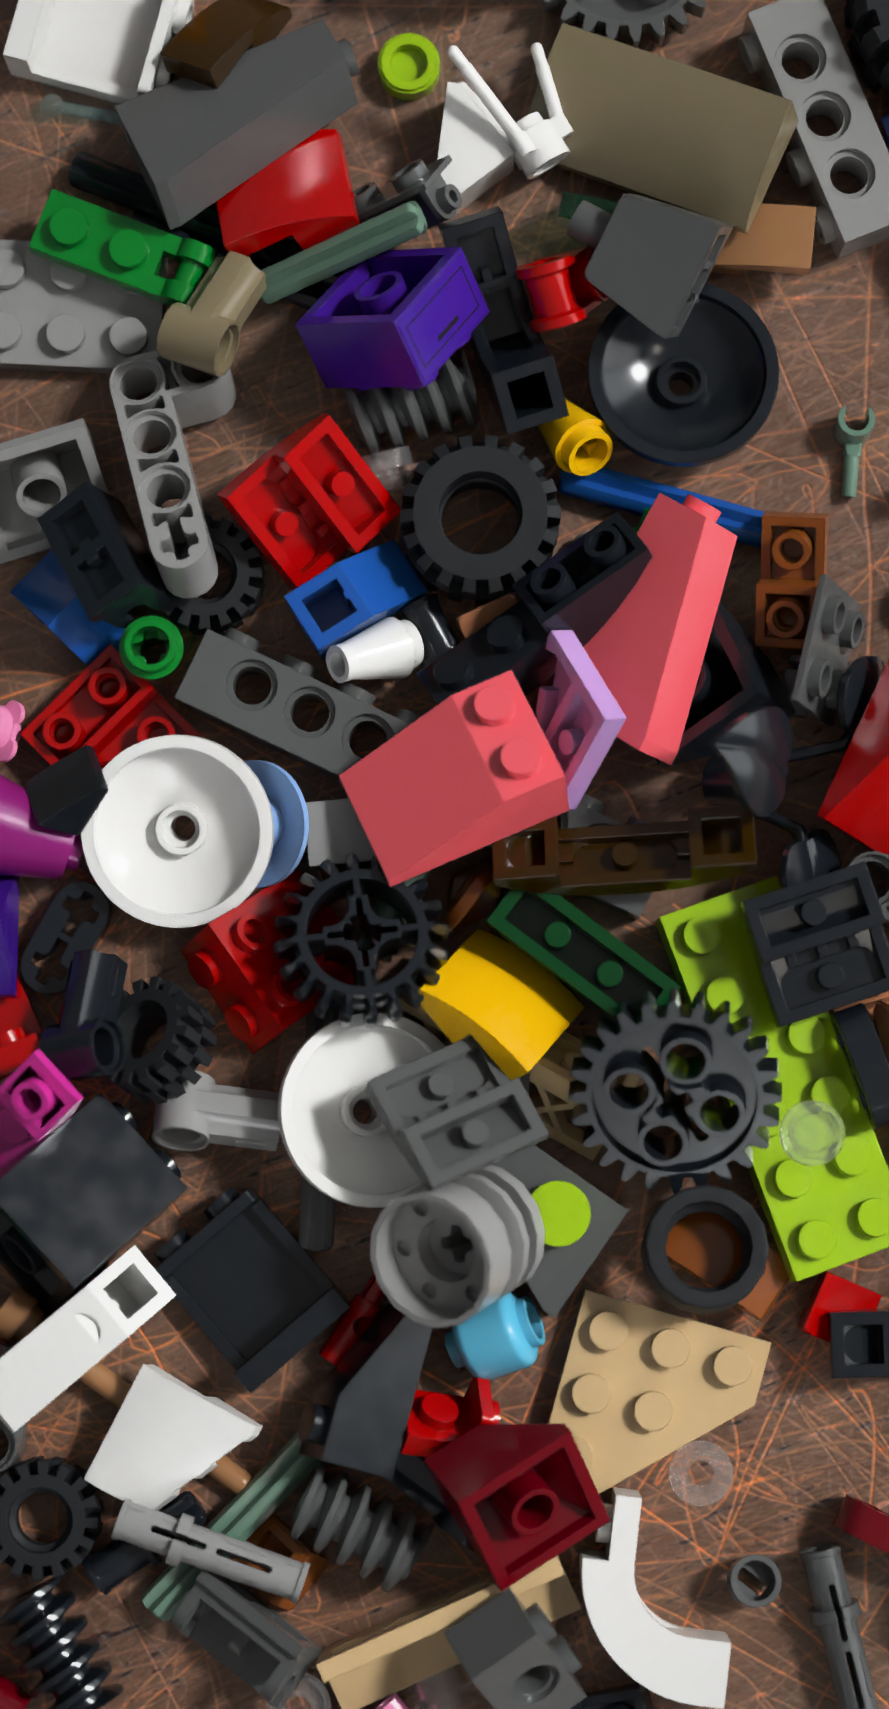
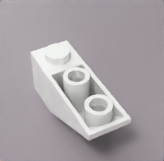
M135 1245L111 1263L0 1358V1419L12 1434L176 1296L174 1291Z

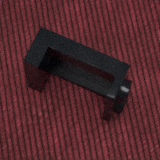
M231 1187L203 1211L210 1222L191 1238L182 1229L154 1253L162 1263L155 1270L176 1294L175 1299L236 1369L234 1373L236 1377L252 1393L351 1307V1302L308 1251L301 1248L296 1237L253 1187L247 1189L242 1195H239Z

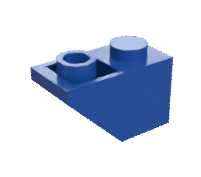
M393 539L334 564L285 595L284 598L288 610L322 661L326 658V653L330 646L343 643L382 619L392 617L400 612L403 607L427 595L428 591Z

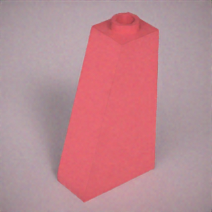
M659 493L637 532L638 537L647 546L653 557L636 585L616 612L583 648L626 716V720L616 737L637 750L672 765L678 754L738 536L718 525L716 522L722 512L702 500L688 494L683 504H680Z

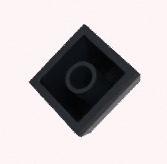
M101 1092L0 1178V1264L26 1292L39 1301L37 1305L48 1317L75 1295L149 1227L187 1189L180 1180L181 1172L176 1163L165 1152L159 1149L153 1150L137 1133L138 1125L130 1112L117 1102L110 1103Z

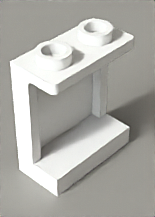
M18 0L3 57L11 75L121 104L175 81L176 74L167 72L160 53L181 29L192 20L194 0Z

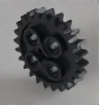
M671 988L667 1005H658L650 991H645L642 1010L636 1012L630 1004L622 1000L618 1003V1023L603 1015L597 1018L596 1033L599 1038L584 1034L580 1047V1052L584 1057L573 1058L571 1076L577 1080L570 1082L568 1100L579 1103L573 1109V1125H588L584 1130V1147L604 1144L601 1149L599 1162L602 1167L620 1159L623 1162L621 1180L628 1181L639 1170L646 1173V1190L652 1191L660 1177L669 1178L671 1189L676 1194L682 1188L683 1178L692 1177L696 1186L707 1185V1173L714 1171L725 1182H729L732 1177V1160L747 1168L753 1165V1150L751 1146L767 1149L769 1146V1130L766 1127L778 1126L779 1108L774 1104L782 1101V1083L773 1080L779 1076L778 1058H764L769 1052L768 1037L762 1035L748 1039L752 1032V1018L749 1015L731 1023L729 1022L730 1002L727 1000L723 1001L711 1012L705 1009V993L703 991H699L696 994L691 1005H682L677 988ZM680 1044H692L702 1052L692 1058H683L676 1055L671 1049ZM651 1047L659 1057L660 1064H657L655 1059L643 1048ZM623 1074H635L641 1077L645 1083L637 1087H626L615 1078ZM665 1077L667 1079L668 1085L671 1088L666 1091H664ZM685 1092H687L686 1107L683 1104V1099L680 1096V1094H683ZM715 1096H725L733 1100L735 1104L726 1109H715L705 1101ZM690 1119L692 1122L694 1120L696 1125L707 1135H698L690 1124ZM657 1126H669L675 1129L678 1134L670 1138H660L653 1135L649 1130Z

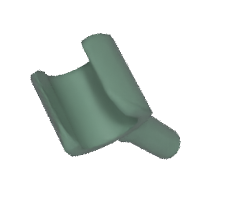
M844 405L839 411L833 429L835 439L843 446L842 456H844L841 497L856 498L859 457H861L862 446L870 438L876 419L875 413L868 407L864 417V429L852 430L846 425L844 420L846 414V405Z

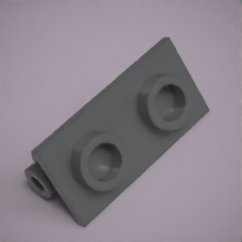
M450 155L428 165H425L422 159H417L392 175L390 178L391 183L378 188L375 182L372 181L353 191L360 224L409 201H415L421 207L427 221V229L452 219L456 214V209L461 207L462 198L459 190L453 184L447 185L440 175L452 161Z

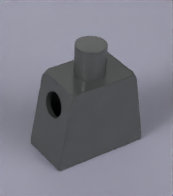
M623 194L613 214L583 200L569 222L567 235L595 249L584 273V277L591 284L654 333L663 338L679 337L734 226L724 221L644 196Z

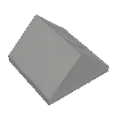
M83 418L0 443V564L51 549L52 547L37 518L83 483L88 482L110 494L93 436Z

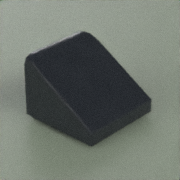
M87 745L39 772L28 780L25 785L36 823L43 828L76 836L83 831L109 791L94 747Z

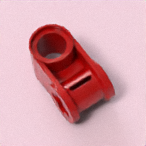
M586 246L536 258L532 262L515 269L517 279L525 280L535 316L530 321L532 332L554 330L579 322L587 317L588 312L608 300L609 297L584 277L585 269L595 249Z

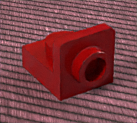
M473 1376L464 1397L416 1389L400 1453L429 1457L479 1424H499L500 1405L497 1400H492L489 1379L475 1378Z

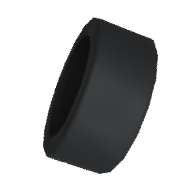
M711 1185L684 1188L663 1201L645 1228L641 1246L644 1273L657 1295L678 1310L699 1315L726 1311L745 1299L764 1274L769 1252L765 1225L753 1206L733 1191ZM709 1212L720 1215L734 1226L741 1238L743 1255L740 1267L733 1278L721 1286L706 1289L690 1286L676 1276L668 1263L666 1244L669 1232L677 1221L689 1214Z

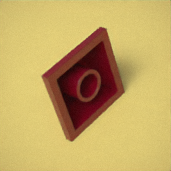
M564 1423L479 1424L424 1459L446 1507L494 1584L501 1592L611 1521L571 1430Z

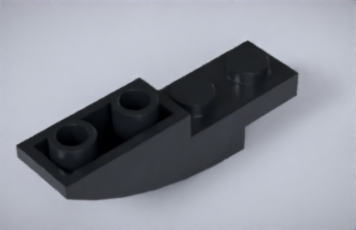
M617 511L514 583L512 586L521 599L519 602L420 670L416 675L437 705L457 692L509 670H512L526 697L555 674L557 657L554 653L545 649L550 631L573 630L584 647L616 612L636 585L653 557L652 554Z

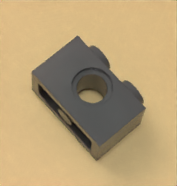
M510 1587L444 1632L470 1680L494 1709H570L587 1697L574 1675L583 1666L562 1634H557L553 1625L536 1602L526 1608Z

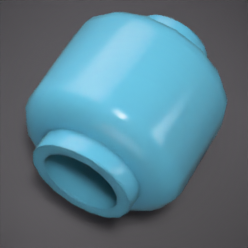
M513 1290L461 1325L452 1326V1330L445 1332L444 1338L447 1352L455 1367L458 1369L466 1367L475 1378L493 1381L532 1366L538 1356V1347L545 1343V1331L534 1302L528 1296L520 1297Z

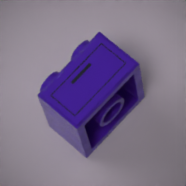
M461 247L387 250L347 268L295 325L326 388H355L358 391H366L372 388L403 387L406 390H417L427 386L436 379L438 370L458 348L470 340L472 331L490 311Z

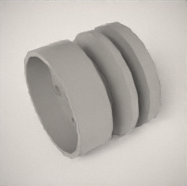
M488 1165L431 1192L425 1184H422L400 1196L384 1208L371 1231L370 1259L378 1285L395 1308L412 1321L434 1328L461 1325L533 1277L544 1254L545 1228L539 1207L524 1184L503 1168Z

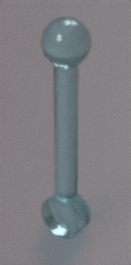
M54 93L45 95L40 101L41 113L48 118H57L64 114L120 125L116 111L63 102L62 98Z

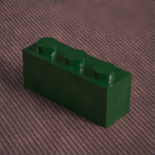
M510 889L486 921L485 926L552 974L562 984L616 1023H618L617 1011L620 1001L624 1000L638 1012L642 1010L645 991H650L658 1005H667L671 988H677L678 991L681 989L679 984L559 894Z

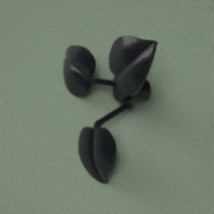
M861 656L857 658L847 668L842 677L838 694V713L841 725L846 732L839 739L792 750L793 733L786 714L779 707L763 706L738 717L709 742V746L716 755L712 756L706 763L702 777L703 793L707 802L712 806L742 805L750 815L754 816V819L766 821L788 831L792 835L794 841L790 842L782 853V888L840 869L838 851L828 831L815 828L807 834V830L802 824L779 815L774 811L780 805L785 794L786 776L789 774L787 763L848 749L855 728L860 723L877 686L880 674L885 667L880 656Z

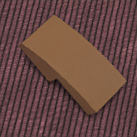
M761 204L748 234L732 229L711 273L743 276L745 270L808 276L812 263L816 207Z

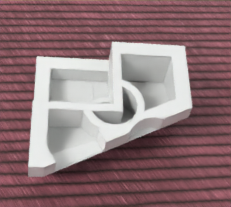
M143 1364L84 1480L122 1501L127 1498L132 1500L133 1503L158 1511L179 1495L180 1489L192 1479L203 1478L218 1466L216 1461L243 1441L251 1442L255 1439L263 1426L219 1398L202 1395L158 1366Z

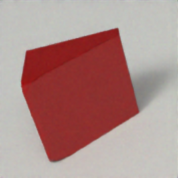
M828 1271L820 1273L797 1328L830 1343L828 1312L876 1309L882 1295Z

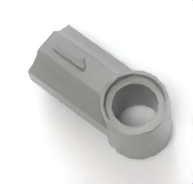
M195 1070L202 1077L195 1085L186 1079L182 1083L185 1094L175 1098L167 1092V1102L155 1103L152 1139L156 1144L166 1149L186 1152L198 1151L206 1148L209 1143L276 1151L280 1134L278 1121L279 1092L217 1085L210 1075Z

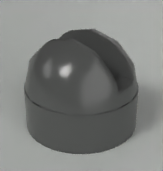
M751 1554L740 1557L731 1565L727 1573L726 1582L731 1597L738 1604L747 1608H759L769 1605L777 1598L781 1590L782 1578L777 1565L770 1558L760 1554ZM740 1570L765 1587L761 1596L737 1579Z

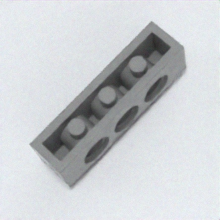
M778 0L748 12L742 31L743 37L738 38L739 52L747 71L750 74L758 72L766 92L792 100L798 117V124L788 143L791 151L786 152V161L794 183L798 188L807 187L813 204L816 207L814 231L822 245L830 243L836 258L840 259L889 239V152L825 1ZM792 58L801 59L810 65L813 75L805 79L793 78L785 72L782 63ZM813 115L827 116L835 123L837 132L830 136H819L809 129L806 119ZM840 171L849 172L857 177L861 184V190L853 194L842 193L833 186L830 176Z

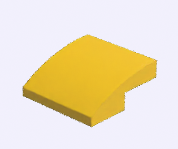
M480 928L472 932L447 958L445 965H440L435 970L440 975L437 985L424 983L419 987L424 996V1001L420 1006L452 1043H456L468 1034H471L510 1080L518 1077L521 1078L528 1073L585 1008L552 974L513 945Z

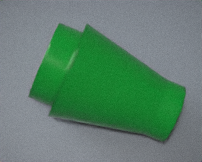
M144 616L130 623L124 630L119 643L120 657L125 667L134 675L144 679H159L170 674L179 665L184 649L182 636L176 626L169 620L159 616ZM159 645L166 648V653L160 655L158 663L146 661L145 654L150 647Z

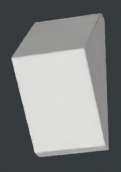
M447 82L437 160L447 155H450L452 159L440 175L447 185L453 184L461 194L462 204L460 208L456 209L457 214L513 172L515 153L460 83Z

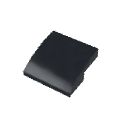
M865 861L741 902L752 950L777 1028L889 991V945L882 927L886 920Z

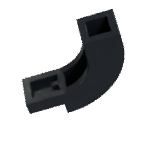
M497 206L439 224L438 228L444 248H462L490 311L472 331L470 343L493 407L507 434L509 435L569 416L553 355L544 344L540 333H534L531 330L530 321L533 319V315L522 281L517 279L515 269L518 266L502 210Z

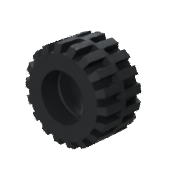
M471 435L458 437L456 446L447 448L446 444L443 443L433 449V457L428 462L422 459L413 470L414 477L411 483H406L402 494L403 503L402 509H400L401 537L412 568L416 574L420 572L424 576L425 584L435 592L441 589L448 593V599L459 603L462 602V598L475 600V605H484L489 603V599L499 598L510 592H514L515 595L516 591L512 585L552 558L561 520L560 505L557 504L556 499L557 489L553 479L548 480L544 474L545 466L536 456L530 460L524 455L525 447L513 441L510 447L499 444V437L485 435V442H472ZM476 488L489 489L503 495L513 505L517 512L518 527L514 538L509 544L492 553L474 554L461 550L449 541L443 530L442 515L448 502L461 492Z

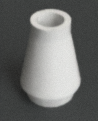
M386 617L343 643L330 646L326 653V664L331 677L338 683L351 680L403 679L408 677L413 669L421 665L424 657V645L418 629L412 622L405 619L398 620L395 617Z

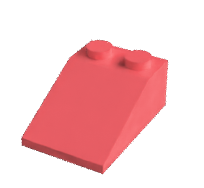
M512 670L449 696L339 775L345 793L390 887L569 811L565 774Z

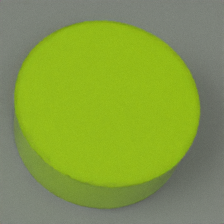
M415 33L399 34L388 40L378 56V75L383 88L393 97L405 101L418 100L428 95L437 85L440 76V58L433 43L424 36Z
M562 1180L548 1181L534 1189L531 1196L539 1207L545 1228L544 1244L562 1247L579 1240L586 1232L591 1218V1209L585 1194L575 1185Z

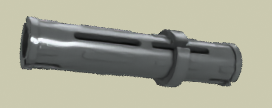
M827 1542L804 1548L799 1551V1554L803 1560L814 1605L809 1609L811 1624L819 1626L839 1709H879L856 1618L862 1614L858 1598L851 1597L840 1554V1544L838 1542Z

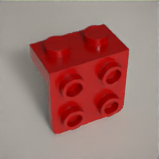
M294 870L283 881L266 887L244 901L237 908H233L215 919L180 950L187 960L188 969L193 979L201 987L208 990L224 1013L225 1022L231 1033L239 1040L244 1041L252 1054L273 1042L294 1023L312 1012L319 996L314 994L307 1001L298 1003L293 995L295 988L303 978L292 982H283L279 975L280 968L291 959H281L273 954L274 942L286 938V936L274 930L275 918L281 915H292L283 906L285 894L290 892L305 896L299 886V877L305 873L302 870ZM330 905L325 907L315 917L307 935L323 933L324 926H331L340 922V919ZM362 953L363 965L365 966L366 956ZM322 956L313 957L320 968L332 978L348 985L354 984L352 973L345 965L332 961L323 962Z

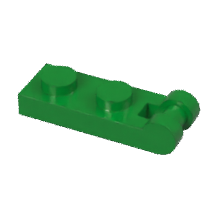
M51 189L29 244L32 254L169 306L176 302L186 305L199 285L203 272L208 271L218 254L214 248L200 241L176 236ZM165 257L180 263L174 279L158 276Z

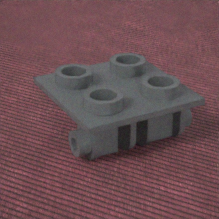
M820 574L802 654L801 656L789 655L787 663L798 667V670L786 668L783 687L796 713L791 715L792 717L806 719L809 712L825 725L833 727L838 710L839 686L847 669L851 649H856L861 642L864 630V615L860 611L861 605L824 574Z

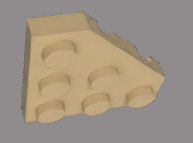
M584 1288L547 1424L564 1423L571 1430L596 1489L600 1494L755 1406L772 1343L768 1340Z

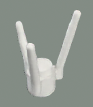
M540 43L532 44L530 49L550 119L543 120L537 111L525 116L518 122L513 120L460 49L454 45L449 46L447 49L449 58L467 81V83H459L514 151V161L527 179L535 178L547 172L570 154V150L563 139L570 136L574 130L563 114L551 70Z

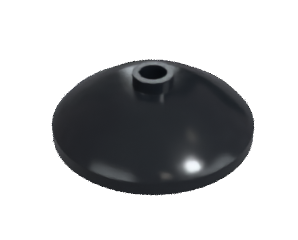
M705 283L679 337L663 338L657 335L624 308L617 305L599 327L591 347L588 362V387L591 400L598 417L604 422L608 432L620 444L636 455L668 466L692 467L706 465L722 460L743 448L756 436L767 421L773 408L779 385L777 351L766 325L756 312L740 298L708 283ZM674 380H683L689 384L691 391L686 395L679 396L672 393L668 385Z

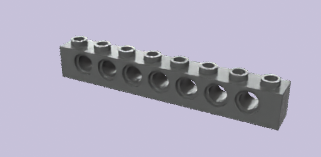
M231 627L226 628L223 636L207 629L174 697L181 707L340 781L339 775L362 759L355 755L350 748L351 739L359 729L364 727L377 728L384 733L388 741L421 717L402 708H399L395 717L372 706L376 697L351 683H341L338 690L315 679L319 671L317 668L291 655L284 654L281 662H278L258 653L261 642ZM259 673L271 681L270 694L259 704L250 705L243 703L236 695L239 681L248 674ZM308 700L319 701L329 710V718L326 724L314 732L303 731L293 723V715L296 708ZM584 794L576 809L557 815L560 825L559 829L624 824L603 815L606 805L587 794ZM629 817L626 824H640L647 822H644L634 817ZM492 844L483 847V849L493 853ZM652 892L582 896L637 921Z

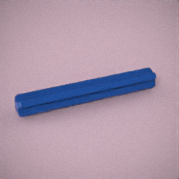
M603 467L588 476H578L563 470L561 472L558 491L562 495L642 516L645 508L652 507L659 493L680 504H683L686 496L690 494L722 512L716 523L738 536L736 542L761 548L762 515L765 513L764 511Z

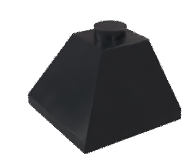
M721 601L718 605L678 754L672 765L716 755L709 746V742L730 723L753 709L763 706L779 707L784 711L787 718L796 713L771 661L758 646H755L752 638ZM656 759L657 763L663 767L671 766Z

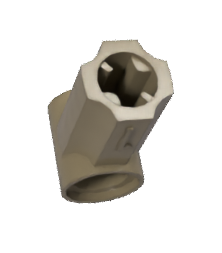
M229 251L224 257H216L186 305L176 302L167 310L158 331V355L217 377L225 375L230 369L238 351L240 329L267 288L265 273L252 263L250 257L237 252Z

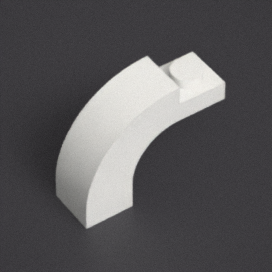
M613 1487L611 1504L603 1503L611 1521L598 1528L595 1533V1542L606 1543L605 1552L580 1549L579 1551L580 1585L591 1624L610 1657L633 1680L648 1690L680 1703L724 1709L731 1641L726 1632L688 1628L665 1621L652 1612L643 1602L637 1592L634 1578L642 1497L638 1490Z

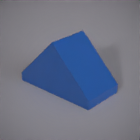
M53 549L10 591L22 605L87 667L110 644L119 652L120 639L126 628H118L103 620L97 623L89 620Z

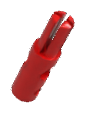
M373 1273L360 1295H355L351 1301V1307L341 1317L318 1353L334 1365L340 1362L381 1310L379 1305L386 1295L378 1285L375 1273Z

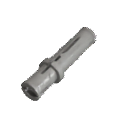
M125 1498L111 1536L112 1539H120L167 1556L166 1564L178 1567L181 1561L229 1578L232 1581L289 1599L292 1603L297 1604L310 1568V1563L305 1561L303 1563L261 1548L250 1542L194 1524V1516L182 1513L181 1518H177L133 1503L132 1500ZM155 1529L170 1534L179 1539L201 1545L206 1549L202 1550L196 1548L194 1546L185 1544L184 1542H181L179 1540L171 1539L163 1535L154 1533L151 1530ZM220 1552L270 1570V1573L227 1559L216 1553Z

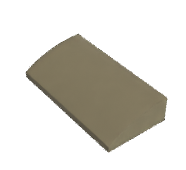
M562 23L547 58V63L551 70L563 114L574 132L563 139L570 150V154L555 167L632 194L724 221L734 226L733 230L748 234L798 124V117L792 100ZM538 82L528 115L538 111L543 120L550 119L540 83Z

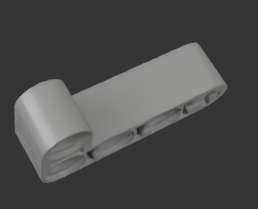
M153 350L121 361L113 369L109 378L110 392L150 550L166 589L174 596L185 599L196 598L207 593L214 586L218 577V564L182 429L226 415L234 406L237 399V390L231 369L222 377H217L162 358L158 355L157 350ZM203 377H213L204 383H195ZM152 393L149 397L142 400H134L142 394ZM156 446H166L157 453H147ZM181 499L178 504L172 507H160L168 500ZM187 541L189 557L180 560L175 544Z

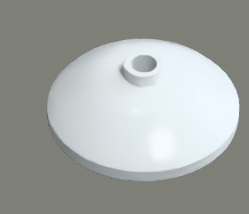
M172 734L136 743L119 753L102 769L109 791L81 832V840L85 860L94 880L115 905L129 915L146 923L169 928H186L214 921L231 909L237 908L252 894L264 876L271 858L274 842V822L270 802L261 782L240 757L211 740L191 735ZM179 816H187L194 822L195 833L192 838L184 839L176 833L174 824Z
M363 1013L352 1015V1020L348 1027L340 1026L339 1021L336 1020L311 1035L291 1059L282 1079L278 1099V1121L282 1140L290 1159L301 1175L312 1186L328 1197L344 1204L364 1208L387 1207L400 1196L424 1184L390 1136L365 1092V1088L369 1080L446 1046L434 1034L418 1023L404 1017L399 1021L392 1022L386 1013H378L376 1027L374 1028L365 1027ZM359 1100L367 1102L371 1109V1116L365 1124L359 1123L353 1115L354 1105Z

